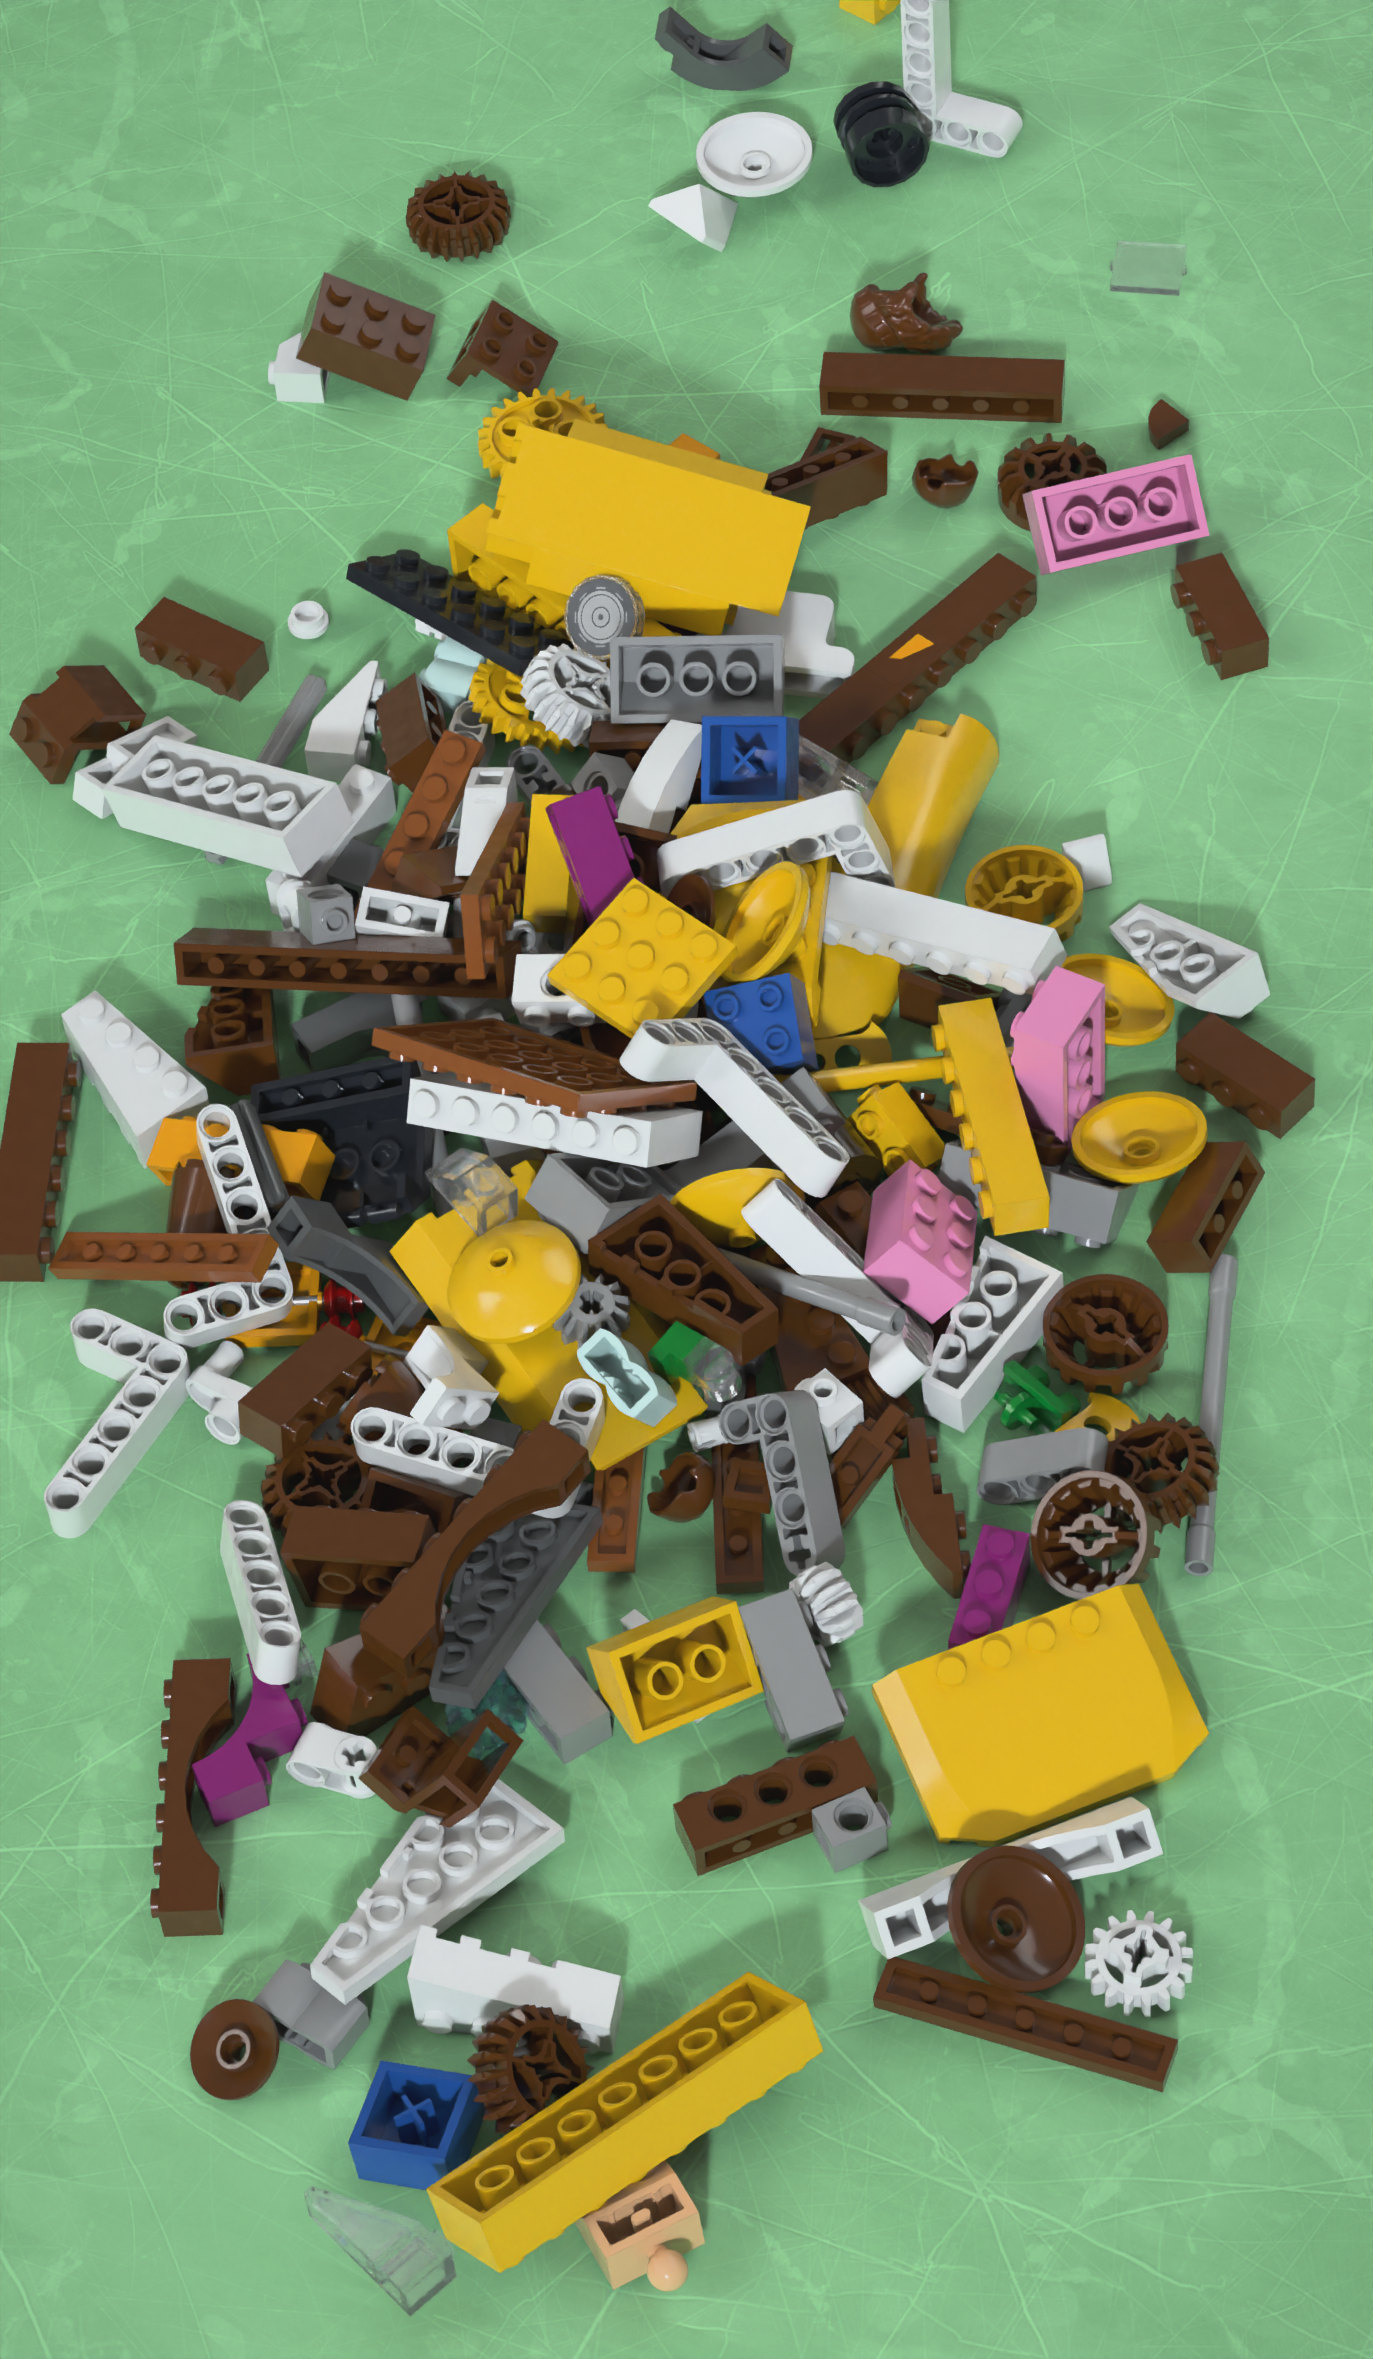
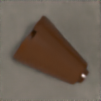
M188 1159L185 1167H182L180 1162L176 1164L172 1174L166 1233L227 1234L203 1160ZM224 1166L219 1170V1173L223 1177L230 1179L234 1177L235 1170ZM245 1206L236 1208L232 1212L233 1215L243 1220ZM167 1281L176 1288L189 1290L190 1281ZM194 1281L196 1287L205 1284V1282Z
M388 1353L375 1368L379 1372L377 1376L374 1374L356 1392L338 1420L340 1422L336 1427L339 1430L352 1436L351 1422L354 1416L362 1409L369 1407L381 1408L413 1418L410 1412L424 1393L425 1388L394 1353ZM447 1428L460 1433H464L461 1429ZM372 1431L365 1435L363 1439L376 1441L382 1438L385 1433ZM417 1444L412 1446L408 1453L413 1455L422 1454L429 1447L424 1444ZM463 1458L454 1461L452 1466L457 1468Z

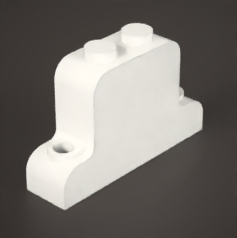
M786 591L779 617L739 606L733 626L728 625L727 630L722 632V635L782 634L785 637L784 694L825 699L855 674L853 653L846 648L833 646L836 637L834 603L829 597L824 595ZM699 633V634H697V635H695V636H708V635H704V634Z

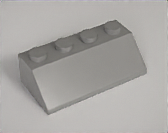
M782 634L610 637L611 724L669 723L671 719L699 723L702 722V716H783L785 637Z
M960 1139L946 1143L938 1179L941 1184L954 1194L965 1197L974 1208L980 1209L978 1192L982 1191L980 1184H972L969 1172V1157H972L971 1150L963 1151ZM1068 1162L1048 1166L1040 1164L1050 1197L1049 1228L1032 1231L1048 1236H1057L1058 1231L1075 1236V1243L1090 1248H1101L1102 1243L1107 1244L1117 1239L1138 1191L1139 1184H1120L1106 1181L1092 1175L1081 1166Z

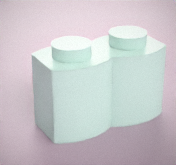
M447 636L445 640H441L438 643L434 660L428 668L422 669L419 677L441 699L443 712L454 714L460 704L469 701L468 697L471 691L469 687L474 672L477 671L479 663L486 664L487 658Z
M600 1328L577 1350L579 1362L585 1372L594 1380L606 1385L610 1400L624 1414L646 1425L655 1427L678 1405L671 1386L662 1377L648 1370L647 1362L640 1350L625 1339Z

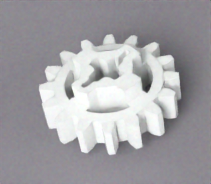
M1128 1910L1126 1922L1120 1923L1114 1916L1108 1917V1931L1096 1927L1093 1930V1943L1086 1944L1085 1979H1091V1993L1093 1996L1105 1993V2007L1108 2009L1114 2007L1118 2002L1123 2004L1124 2016L1128 2017L1134 2007H1141L1145 2017H1150L1151 2006L1158 2004L1165 2012L1170 2010V1995L1182 2000L1185 1996V1983H1192L1193 1967L1190 1966L1193 1965V1949L1186 1947V1933L1181 1931L1172 1934L1173 1920L1170 1918L1164 1920L1160 1925L1154 1923L1153 1911H1148L1144 1920H1137L1133 1910ZM1144 1954L1141 1964H1138L1136 1972H1133L1136 1964L1140 1963L1141 1956Z

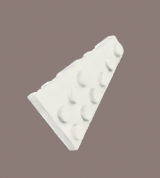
M499 1779L481 1806L451 1828L439 1825L443 1818L427 1812L424 1816L417 1817L380 1868L378 1880L371 1889L366 1887L358 1898V1907L346 1923L339 1924L310 1964L312 1979L346 2005L413 1955L420 1925L436 1928V1937L564 1843V1828Z

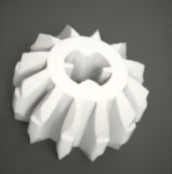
M827 1562L817 1566L813 1565L798 1574V1577L789 1583V1589H793L797 1601L805 1600L813 1620V1627L809 1628L811 1637L825 1647L848 1639L863 1626V1608L857 1601L858 1595L851 1589L850 1582L843 1578L841 1571L834 1568L833 1565Z

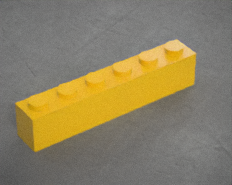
M985 998L939 1005L938 1024L931 1026L932 1041L936 1052L943 1051L944 1057L940 1059L941 1072L944 1084H952L953 1090L950 1091V1104L954 1118L961 1117L963 1122L959 1124L963 1151L971 1150L972 1157H969V1172L972 1184H980L982 1191L978 1192L981 1216L983 1219L990 1218L995 1236L1049 1228L1050 1197L992 999Z

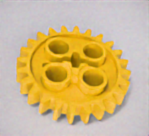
M535 388L532 397L528 398L522 392H518V401L513 402L505 398L503 399L504 409L492 407V418L484 417L482 419L483 428L478 429L479 441H477L479 457L482 458L483 468H489L492 479L500 476L502 479L506 463L510 459L518 423L568 436L574 419L606 428L608 426L604 422V414L597 413L595 403L585 406V396L583 395L571 400L570 390L565 391L561 396H556L554 388H550L547 395H541L540 391Z
M487 659L486 664L479 663L469 687L471 691L468 700L474 702L471 709L472 712L481 713L480 723H492L491 733L504 732L506 734L505 742L507 743L517 739L520 740L521 747L533 744L541 752H543L544 746H549L555 754H559L561 746L570 752H574L575 747L571 744L570 740L563 738L559 741L556 733L551 730L545 731L546 726L541 721H531L528 719L530 710L524 707L526 699L520 694L523 688L521 684L523 675L517 676Z

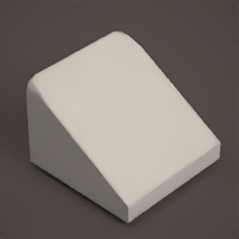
M1097 834L1062 844V855L1070 860L1080 873L1083 882V892L1112 884V874L1104 834Z

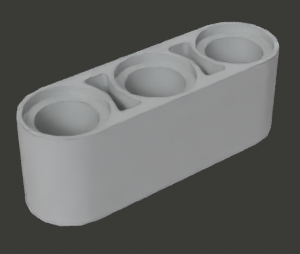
M1075 1428L988 1444L983 1451L976 1492L984 1501L996 1505H1008L1042 1499L1053 1485L1066 1476L1088 1470L1104 1472L1109 1441L1102 1432L1095 1429Z

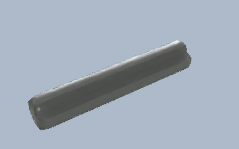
M241 1099L238 1103L232 1104L230 1109L233 1110L237 1117L266 1207H268L270 1212H279L289 1200V1194L255 1107L249 1100Z

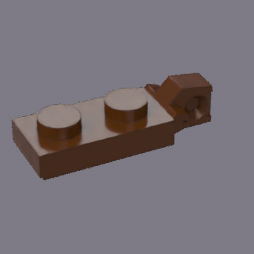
M892 1403L889 1404L878 1421L869 1417L863 1425L858 1424L829 1463L840 1524L843 1529H845L891 1466L892 1459H896L899 1455L898 1451L904 1444V1441L898 1438V1436L911 1419V1416Z

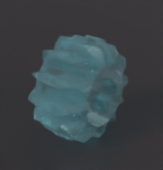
M496 1679L476 1709L446 1705L447 1733L451 1736L487 1708L517 1735L525 1733L527 1727L525 1701L521 1695H516L515 1687L511 1681L499 1686L498 1679ZM486 1727L473 1746V1751L477 1758L480 1759L486 1750L494 1751L505 1742Z

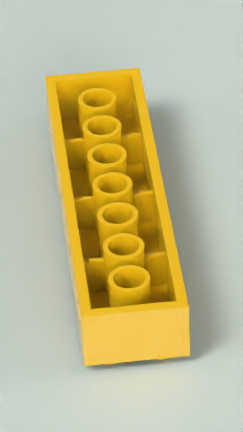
M747 1972L426 2188L446 2239L498 2273L518 2265L527 2254L546 2241L560 2236L575 2221L587 2213L601 2208L610 2197L629 2184L643 2179L648 2171L670 2156L681 2153L693 2140L711 2128L723 2124L728 2116L750 2101L764 2096L769 2088L788 2075L802 2070L807 2062L822 2053L823 2048L806 2001Z

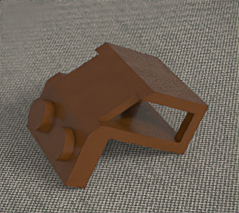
M104 665L63 666L56 672L59 676L58 680L42 693L30 694L21 703L9 735L50 784L65 783L78 750L107 749L108 743L130 734L142 726L146 713ZM130 721L127 731L119 722Z
M412 1705L400 1716L358 1779L395 1811L406 1814L413 1808L442 1817L443 1819L439 1825L451 1828L481 1806L524 1740L488 1708L448 1737ZM486 1727L505 1742L482 1760L467 1756Z

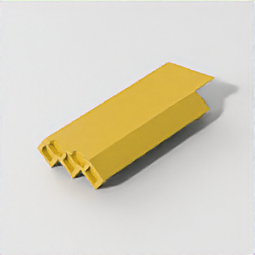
M524 1160L511 1168L513 1176L491 1188L486 1181L456 1198V1202L459 1205L457 1208L439 1218H436L430 1212L416 1220L389 1252L442 1326L454 1328L489 1361L480 1375L499 1392L496 1401L513 1424L522 1426L523 1433L527 1430L533 1431L543 1419L550 1423L561 1392L566 1384L579 1378L590 1379L597 1383L603 1394L606 1417L590 1461L597 1470H606L698 1417L706 1410L708 1405L692 1383L678 1377L670 1385L675 1393L678 1405L655 1427H651L624 1414L612 1403L608 1396L606 1385L590 1377L581 1366L577 1356L578 1341L564 1345V1342L561 1340V1331H555L553 1325L531 1338L508 1344L480 1341L468 1335L458 1325L449 1309L447 1287L452 1269L465 1249L478 1237L500 1225L520 1220L544 1222L538 1216V1211L524 1198L545 1160ZM577 1251L581 1263V1273L587 1278L588 1282H595L596 1277L589 1274L588 1254ZM628 1297L630 1301V1311L628 1312L630 1326L627 1331L621 1332V1338L632 1343L640 1350L647 1362L648 1370L655 1373L647 1353L673 1324ZM581 1402L575 1405L573 1410L586 1412L592 1409L594 1405L589 1402Z

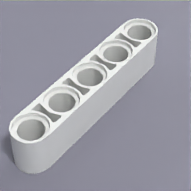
M233 1501L227 1504L223 1511L220 1554L252 1667L257 1678L271 1685L287 1684L294 1680L297 1675L301 1642L300 1627L263 1507L252 1501Z

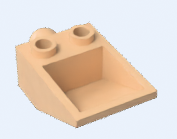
M666 2160L648 2171L647 2175L640 2181L629 2184L610 2197L601 2208L587 2213L574 2222L613 2290L647 2273L650 2283L656 2289L664 2292L675 2291L685 2283L688 2277V2264L682 2255L705 2244L699 2211Z

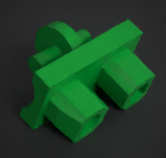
M1015 1360L1004 1364V1379L995 1393L994 1400L1004 1408L1000 1421L1007 1429L1015 1430L1024 1425L1035 1435L1052 1433L1079 1413L1081 1407L1080 1400L1070 1392L1056 1396L1048 1388L1051 1381L1048 1373L1037 1364L1026 1369Z

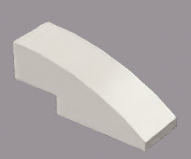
M166 716L108 743L106 758L75 772L73 800L100 819L106 818L113 814V811L102 788L154 735L191 745L196 743L197 735L174 719Z
M670 720L656 737L636 769L620 804L618 819H615L616 822L669 834L675 810H687L701 761L702 725Z

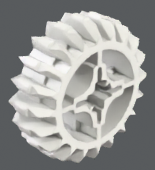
M564 643L558 648L550 645L546 650L540 651L538 655L533 657L523 673L524 677L521 680L523 688L520 694L526 699L524 707L534 712L533 720L541 721L546 726L545 731L551 730L556 733L559 741L566 738L570 740L574 747L582 743L589 749L588 742L593 721L611 720L610 669L607 667V661L601 662L595 658V655L584 653L579 646L571 650Z

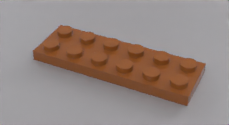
M507 802L460 894L467 979L486 978L492 963H497L500 947H505L507 932L513 930L515 916L521 913L525 892L530 817H526L525 802Z

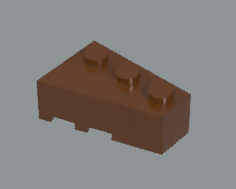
M443 1604L439 1622V1645L409 1679L363 1647L361 1634L324 1648L310 1710L312 1717L317 1723L325 1724L333 1729L366 1737L412 1705L431 1694L429 1684L438 1647L443 1645L445 1636L443 1626L445 1616L450 1613V1609Z

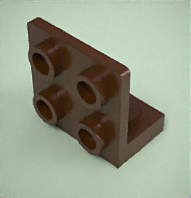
M492 300L472 324L446 379L460 387L469 375L476 378L481 370L515 391L522 392L527 398L532 397L533 390L535 388L538 389L558 346V341Z

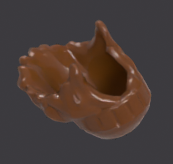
M920 273L913 282L907 283L900 290H881L875 284H868L855 293L851 301L850 321L852 330L862 345L874 351L896 350L905 347L910 352H920L928 355L938 349L949 347L952 340L961 334L963 326L958 320H948L946 316L939 315L933 309L930 302L926 300L925 282L928 278L926 273Z

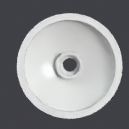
M747 112L720 120L702 135L696 149L697 167L702 177L716 189L744 198L767 197L790 188L808 172L813 158L811 139L803 127L785 116L768 112Z

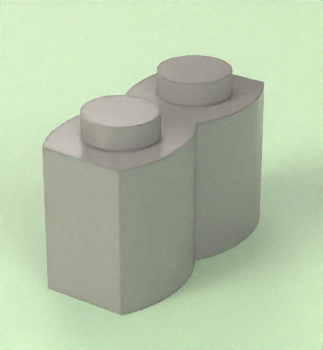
M285 1960L253 2000L254 2003L262 2006L271 2015L278 2030L279 2040L294 2045L309 2058L331 2069H336L370 2025L368 2009L364 1998L359 1994L344 2005L312 1979L311 1968L308 1963H301L299 1965Z

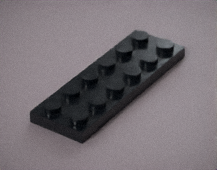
M401 549L397 550L395 554L382 557L369 556L364 561L348 564L346 579L517 676H522L533 657L538 655L540 651L546 650L550 645L558 648L564 643L571 650L578 646L565 639L563 633L547 629L538 624L531 615L518 613L509 608L504 600L490 597L477 590L475 584L461 581L448 574L449 571L446 568L432 565L421 559L420 554L415 551Z

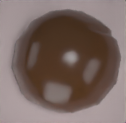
M948 454L938 460L926 458L918 461L912 475V485L916 493L930 505L949 509L966 502L973 491L979 472L973 461L969 460L965 465L960 466L954 461L952 454Z
M686 1451L676 1456L669 1468L660 1470L659 1475L663 1480L662 1490L660 1492H651L647 1495L649 1511L676 1523H686L700 1518L708 1509L715 1490V1472L709 1460L691 1451Z

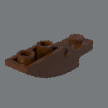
M924 1417L911 1418L906 1425L908 1458L892 1459V1480L897 1510L910 1544L923 1566L951 1597L959 1599L963 1593V1579H967L971 1566L969 1550L960 1551L959 1540L967 1539L964 1511H955L953 1493L942 1494L940 1473L931 1474L930 1464L938 1463L936 1436L926 1435Z

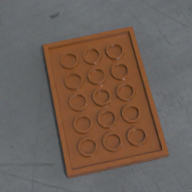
M496 1018L376 1027L373 1030L371 1045L389 1051V1058L405 1062L421 1061L423 1062L422 1068L427 1071L438 1073L451 1071L457 1073L456 1079L465 1083L482 1084L485 1082L491 1084L490 1090L494 1093L503 1095L521 1094L525 1096L526 1103L535 1106L549 1107L555 1105L560 1107V1114L568 1117L586 1118L590 1111L605 1115L617 1114L618 1108L643 1112L647 1110V1105L671 1109L675 1108L676 1102L693 1101L696 1097L698 1084L695 1081H643L629 1074L620 1064L619 1057Z

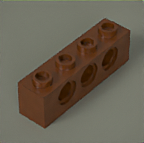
M855 1736L841 1741L831 1740L812 1752L796 1758H783L767 1769L751 1775H738L725 1785L706 1792L698 1791L687 1795L680 1802L673 1804L675 1828L697 1876L812 1833V1809L865 1787L873 1802H878L877 1780ZM817 1782L827 1783V1785L822 1787L811 1786ZM773 1799L782 1800V1802L778 1804L766 1803L767 1801ZM730 1816L737 1818L729 1822L721 1821L722 1818Z

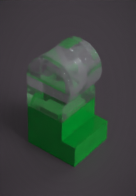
M678 1321L674 1322L647 1353L655 1374L662 1377L669 1385H672L678 1377H681L702 1388L704 1395L709 1400L715 1402L727 1401L737 1395L742 1387V1379L736 1370V1364L731 1352Z

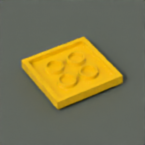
M633 878L547 974L551 985L632 1039L644 1020L682 1019L739 955L735 944Z

